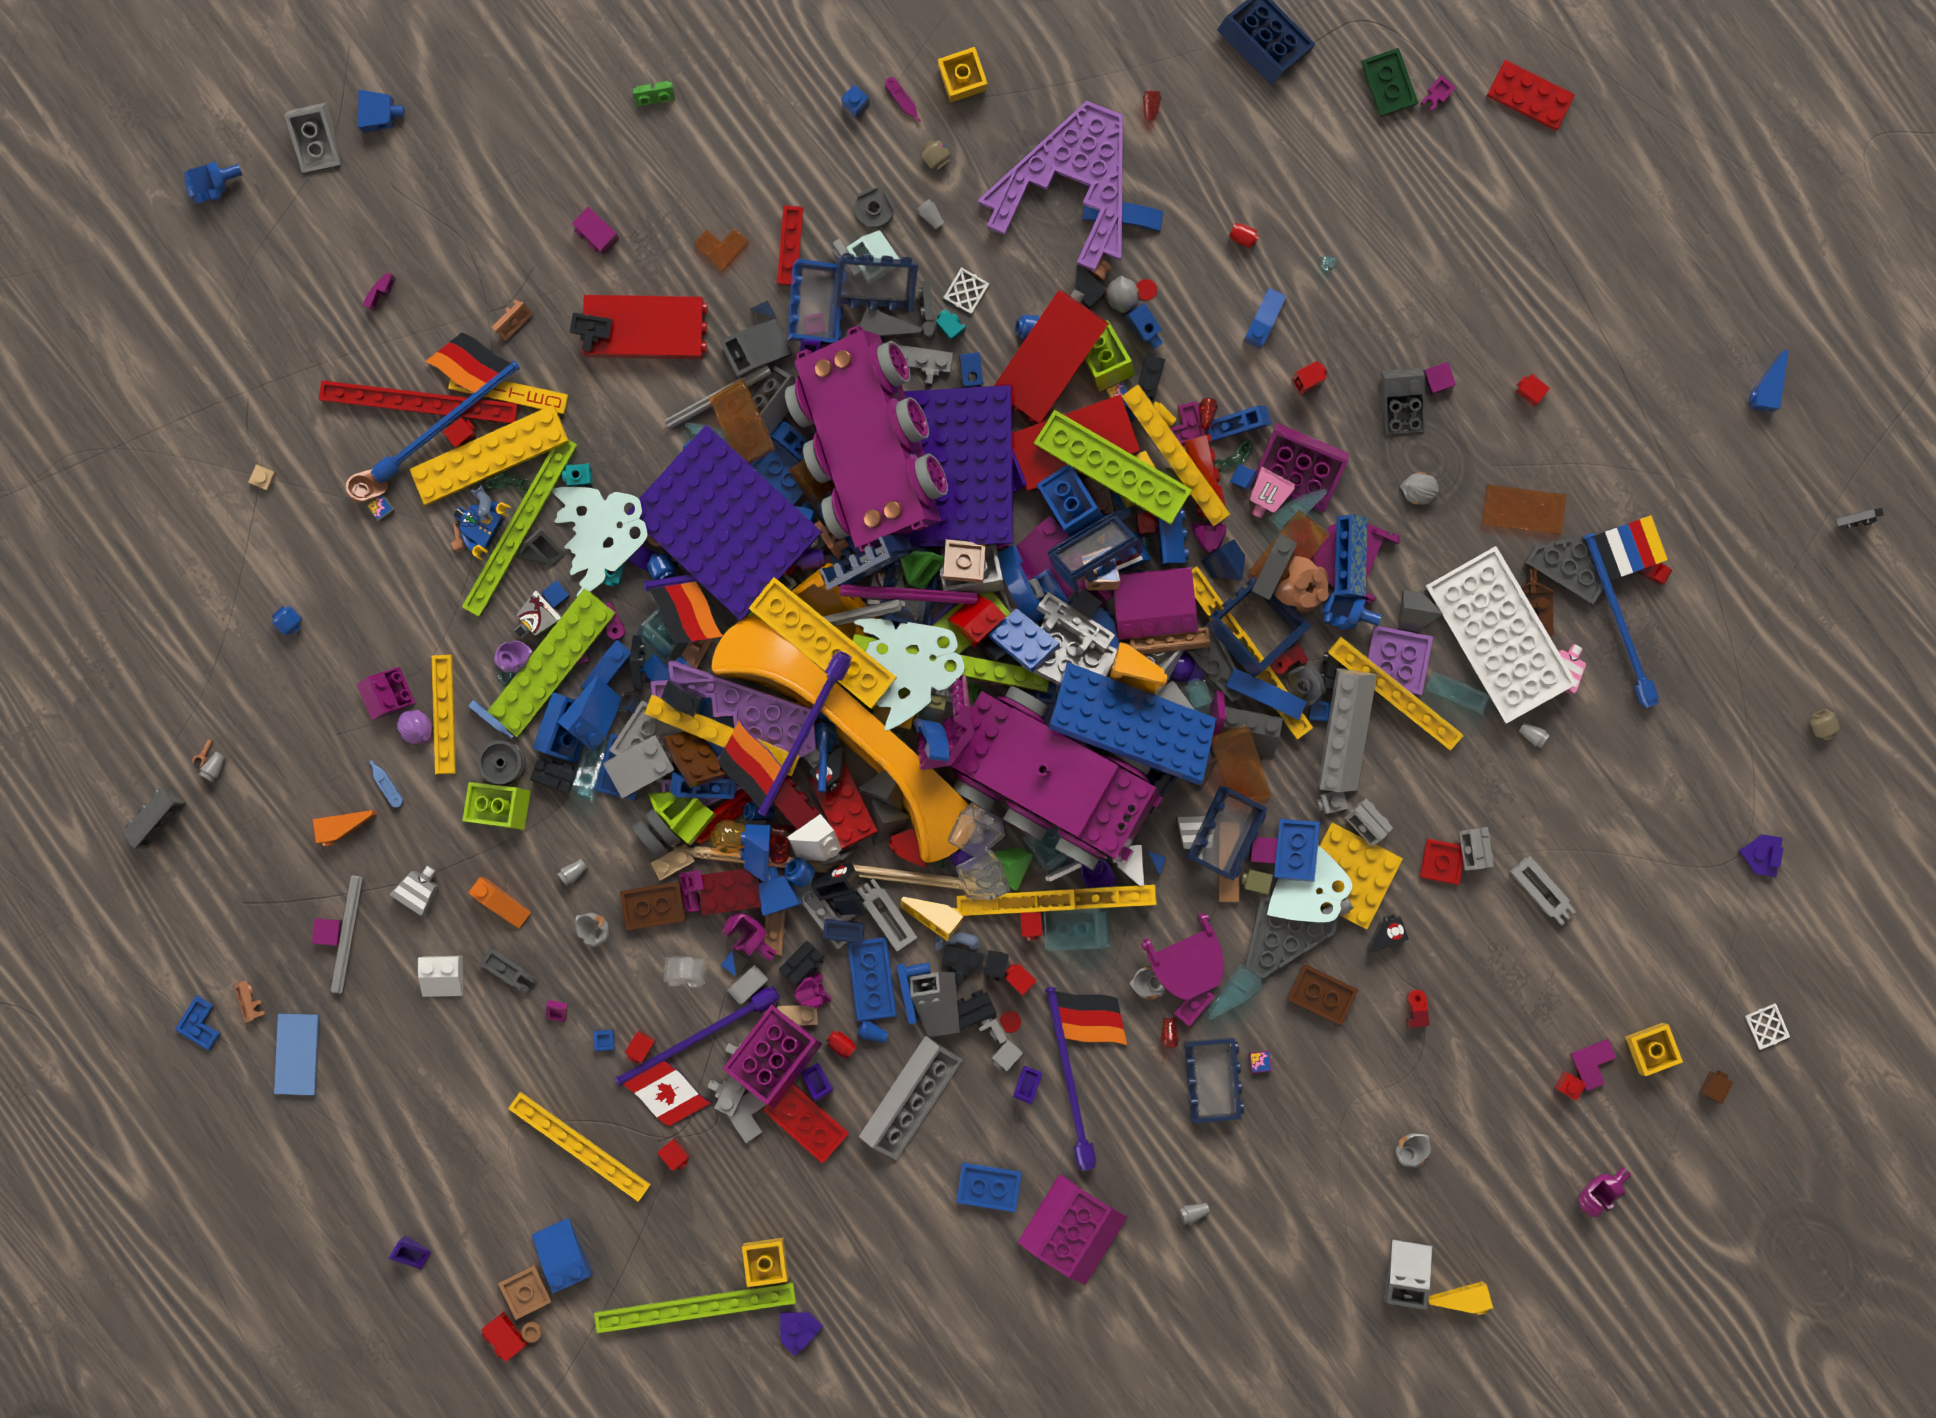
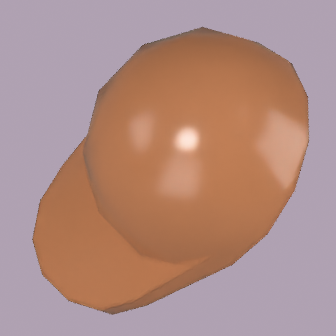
M366 470L352 475L347 480L346 492L353 501L358 503L367 502L384 494L388 488V481L380 484L371 474V470Z

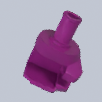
M743 912L729 917L723 927V934L729 938L737 930L742 932V936L732 948L735 951L742 949L748 956L753 951H757L770 962L777 951L763 942L766 931L761 923Z
M1621 1167L1613 1177L1606 1173L1594 1177L1578 1196L1580 1208L1591 1217H1599L1602 1214L1603 1208L1607 1212L1611 1211L1615 1207L1614 1201L1625 1195L1622 1185L1631 1177L1630 1172L1628 1171L1622 1176L1627 1169Z

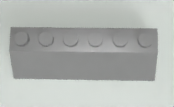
M1339 668L1336 670L1318 779L1320 790L1334 792L1358 790L1377 677L1375 673Z
M925 1036L859 1137L873 1149L897 1160L963 1059L938 1042Z

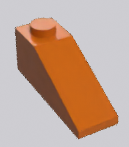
M377 810L313 819L316 843H322L323 846L335 845V841L343 839L377 815Z
M480 877L468 892V894L518 928L523 925L532 913L486 877Z

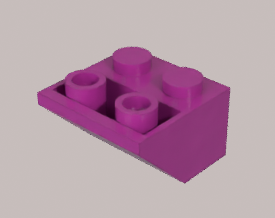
M400 667L368 676L356 684L372 721L416 703Z

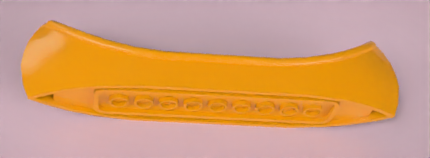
M754 614L744 618L727 630L716 647L712 660V671L717 676L751 681L769 687L791 698L796 703L810 708L814 706L828 679L827 674ZM835 682L821 712L836 725V734L841 741L878 774L886 770L903 792V806L908 815H910L909 818L914 827L921 859L924 862L931 863L944 859L956 852L967 842L976 826L979 815L933 769H920L919 756L890 730H885V726Z

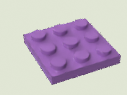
M1374 625L1367 658L1412 694L1421 696L1433 637Z

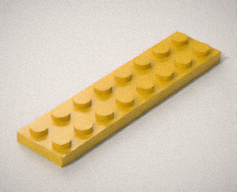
M551 405L411 468L410 472L424 505L428 506L569 442V439L555 406Z
M775 577L772 578L749 607L752 612L824 671L837 651L850 655L852 657V664L844 680H838V682L871 709L874 708L898 678Z

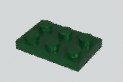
M1399 48L1361 61L1380 117L1418 104Z

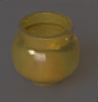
M724 820L717 823L710 835L712 845L716 846L717 850L724 854L734 853L739 848H744L745 845L741 844V832H745L743 823H736L732 820Z

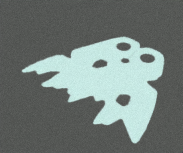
M559 487L552 490V493L565 504V507L557 512V518L554 522L572 521L576 524L573 527L576 535L564 547L571 549V552L576 554L572 561L573 567L570 570V574L574 575L588 568L586 576L579 583L582 588L577 593V597L584 588L592 591L605 579V568L609 571H615L646 540L647 529L645 522L639 519L642 514V508L637 497L614 492L604 500L599 490L586 487ZM627 503H633L635 506V511L632 515H627L624 512V506ZM578 506H585L587 508L586 515L579 516L576 508ZM621 521L623 524L622 528H617V523ZM634 526L638 527L641 531L637 539H632L629 534L630 529ZM608 537L613 538L614 544L609 548H603V542Z
M872 618L854 621L855 624L864 627L863 632L874 634L880 639L869 642L866 652L898 677L877 703L879 707H891L885 730H890L914 716L931 702V688L937 690L948 688L964 671L961 655L954 652L958 646L956 637L948 629L910 622L907 624L901 623L895 629L891 621ZM946 636L949 639L950 644L947 648H940L937 645L939 637ZM879 643H885L888 646L886 654L881 655L877 652L876 647ZM910 645H917L919 652L916 655L910 654L905 648ZM930 655H935L936 660L930 661ZM947 660H954L956 662L957 668L954 672L945 670L944 664ZM904 687L909 689L910 695L905 699H900L898 691Z

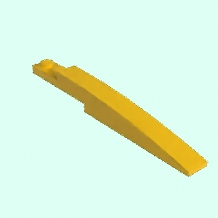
M1198 566L1192 569L1195 600L1210 621L1211 618L1209 616L1215 610L1219 609L1221 611L1224 609L1221 606L1223 602ZM1230 611L1220 619L1258 662L1264 659ZM1270 666L1256 676V678L1288 692ZM1274 709L1279 717L1283 718V722L1296 739H1299L1313 729L1303 713L1299 720Z
M1156 885L957 896V909L961 912L962 916L1157 905Z

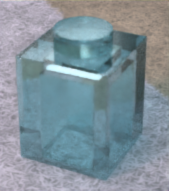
M1199 678L1187 681L1188 685L1184 688L1189 703L1194 709L1212 703L1205 680L1200 681Z

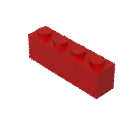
M1211 434L1184 441V449L1225 505L1222 487L1218 486V482H1220L1217 467L1213 465L1216 458L1215 453L1208 444V442L1212 441ZM1195 504L1197 515H1201L1202 519L1207 518L1200 506Z

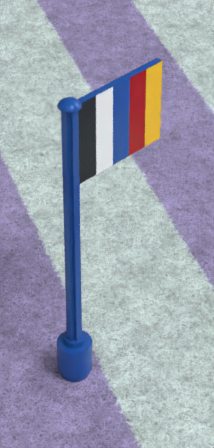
M1652 515L1598 535L1589 533L1584 536L1637 677V685L1634 686V689L1643 708L1658 704L1659 695L1653 679L1648 680V677H1645L1610 581L1668 560Z

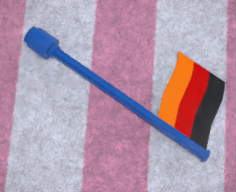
M461 332L426 360L425 363L438 368L456 384L474 394L395 457L387 455L374 465V469L370 471L373 477L380 484L391 479L401 471L399 468L400 463L514 372L519 371V364L515 361L510 363L500 358L475 338Z

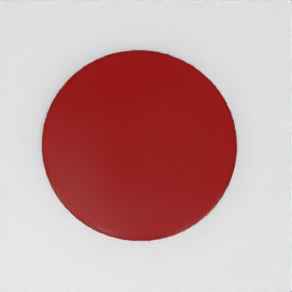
M1143 279L1136 285L1139 289L1140 299L1151 300L1155 297L1157 286L1152 280Z
M1007 1011L1001 1015L1000 1023L1005 1032L1013 1033L1020 1028L1021 1018L1018 1013Z

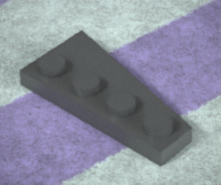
M1209 629L1211 647L1187 649L1185 651L1231 703L1245 696L1226 687L1234 668H1237L1226 647Z

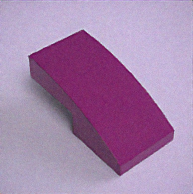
M386 273L371 288L362 305L371 311H375L381 293L389 296L396 278L391 273Z

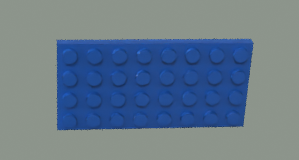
M1067 662L1049 729L1201 785L1204 779L1216 718Z

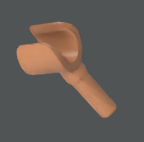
M454 523L456 540L451 542V545L456 552H459L465 548V543L461 538L458 523Z
M208 739L203 751L193 757V764L198 761V758L202 760L200 767L208 761L206 755L213 741Z

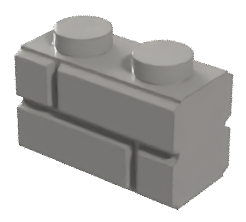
M1366 798L1345 816V819L1371 847L1379 843L1393 829L1389 821Z
M1488 827L1459 831L1465 871L1494 867Z

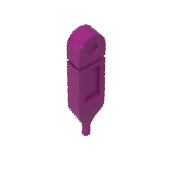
M887 78L885 80V87L904 113L915 118L918 123L921 122L914 102L895 78Z

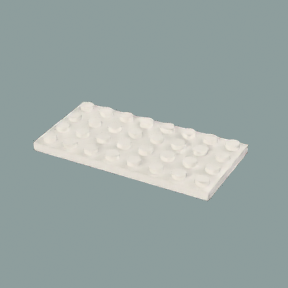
M1497 546L1426 585L1506 724L1577 685Z

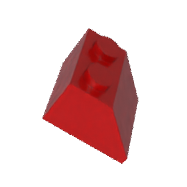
M977 594L976 604H964L948 618V621L974 648L981 644L989 636V633L1006 618L1004 613L992 601Z

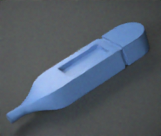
M473 700L469 704L472 710L478 713L495 729L508 735L510 738L514 737L501 722L489 714L476 701Z
M372 760L369 761L373 769V778L386 798H388L389 803L393 807H401L404 799L386 771L375 765Z

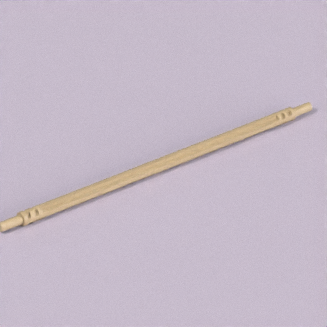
M694 846V848L674 847V853L682 851L692 855L693 858L744 864V860H740L741 851ZM769 855L768 867L785 868L787 863L794 858ZM806 860L814 867L815 872L826 873L833 866L843 864L832 863L822 866L820 861ZM853 865L861 878H874L969 891L970 889L990 891L991 883L971 881L970 878Z

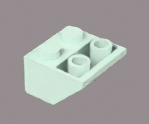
M880 230L865 235L846 247L850 254L855 255L854 257H862L863 254L873 255L874 258H881L883 255L892 256L893 259H899ZM858 265L869 285L896 268Z

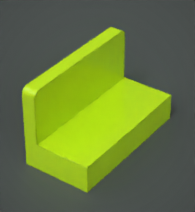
M693 798L669 828L691 845L716 814L697 798Z

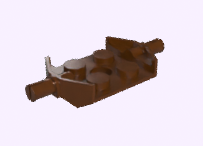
M1529 569V581L1521 586V589L1532 608L1538 610V618L1549 637L1554 635V591L1538 583V569H1534V577L1533 569Z

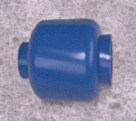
M1022 315L1020 319H1017L1015 331L1021 340L1026 339L1039 320V315Z
M656 553L650 557V561L647 564V570L653 580L675 576L676 567L667 554Z
M282 606L272 615L274 618L272 624L283 635L289 633L294 635L301 628L299 624L302 621V617L291 606L286 608Z
M794 858L787 863L785 876L794 885L804 887L813 880L814 867L803 858Z

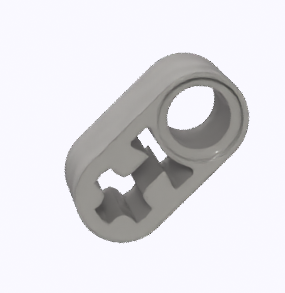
M754 965L727 991L742 1005L768 978Z

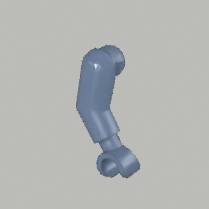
M480 485L479 489H472L471 491L480 501L478 516L483 521H487L486 516L488 519L492 517L489 512L491 499L486 494L482 485Z
M964 932L955 933L948 942L940 936L935 938L936 950H940L948 944L953 945L956 943L969 945L971 950H976L980 946L977 936Z

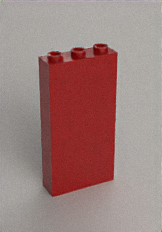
M1058 290L994 386L1011 385L1012 408L1017 412L1023 411L1026 413V418L1035 424L1043 422L1110 323L1063 290Z
M584 295L583 314L612 319L613 325L610 340L599 339L598 343H594L592 353L584 352L582 349V354L585 357L703 359V354L707 353V342H703L704 334H707V322H704V314L707 315L708 305L704 303L703 297Z
M1121 394L1064 414L1066 417L1132 455L1141 453ZM1047 421L1012 433L1013 450L1027 483L1023 489L1027 488L1028 492L1039 489L1037 486L1039 482L1067 465L1034 445L1035 440ZM1074 469L1078 475L1082 474L1078 470Z

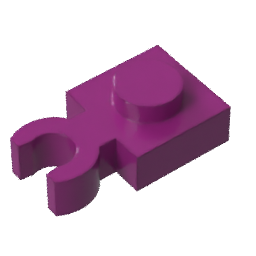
M1440 75L1427 91L1431 95L1426 96L1422 100L1421 105H1424L1427 101L1431 102L1432 106L1429 111L1432 112L1437 106V101L1443 104L1456 87Z

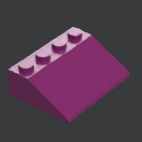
M1276 423L1256 472L1259 473L1260 468L1264 467L1290 481L1295 486L1292 493L1288 496L1289 498L1325 512L1349 460L1350 453ZM1258 474L1256 475V477H1255L1253 483L1256 482V479H1257Z
M1050 515L1016 547L1023 560V563L1020 565L1026 577L1033 579L1049 569L1068 599L1073 589L1050 564L1047 551L1068 539L1069 536ZM1079 549L1062 559V561L1070 570H1075L1081 567V558L1086 555ZM1084 580L1077 581L1079 589L1084 588L1087 590Z
M1192 567L1119 575L1120 587L1114 590L1119 640L1198 631Z
M771 1005L723 1067V1070L766 1105L774 1108L823 1043Z

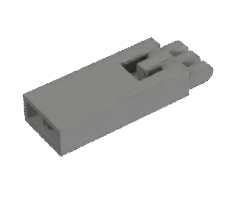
M1526 856L1509 872L1547 916L1553 917L1561 926L1565 924L1563 919L1560 918L1561 916L1567 921L1571 919L1566 911L1569 910L1572 915L1577 913L1568 903L1570 900L1531 856ZM1550 890L1558 901L1555 902L1552 896L1546 900L1543 895L1547 894Z
M873 878L870 880L874 886L873 889L866 883L864 886L868 891L867 893L861 887L857 890L865 900L863 902L892 946L896 951H899L918 937L884 888L881 889ZM880 898L888 908V910H886L882 914H880L878 909L873 904L874 902H876L879 908L883 907L884 905L880 901Z

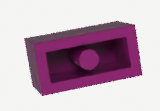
M589 206L572 222L576 228L574 232L581 239L585 237L589 241L588 246L594 252L599 250L604 254L619 239L617 233Z

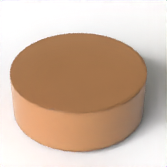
M534 1321L526 1323L521 1330L523 1340L528 1343L536 1342L542 1335L541 1326Z

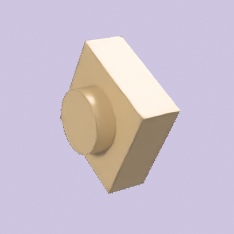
M256 464L248 483L269 491L276 473Z

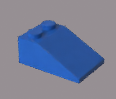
M1065 465L1037 484L1069 537L1104 517L1074 468L1069 465Z
M596 676L557 722L590 750L594 751L606 737L623 698Z
M569 1218L532 1234L552 1293L584 1280L593 1274Z

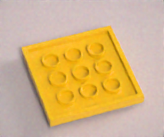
M1331 822L1319 846L1346 872L1352 882V890L1348 898L1354 908L1350 910V913L1341 915V917L1368 929L1403 858L1378 845L1371 847L1364 838ZM1336 880L1332 884L1333 891L1337 893L1342 892L1345 888L1344 883L1340 880ZM1317 888L1316 893L1322 894L1323 889ZM1324 902L1321 907L1326 908L1331 903Z

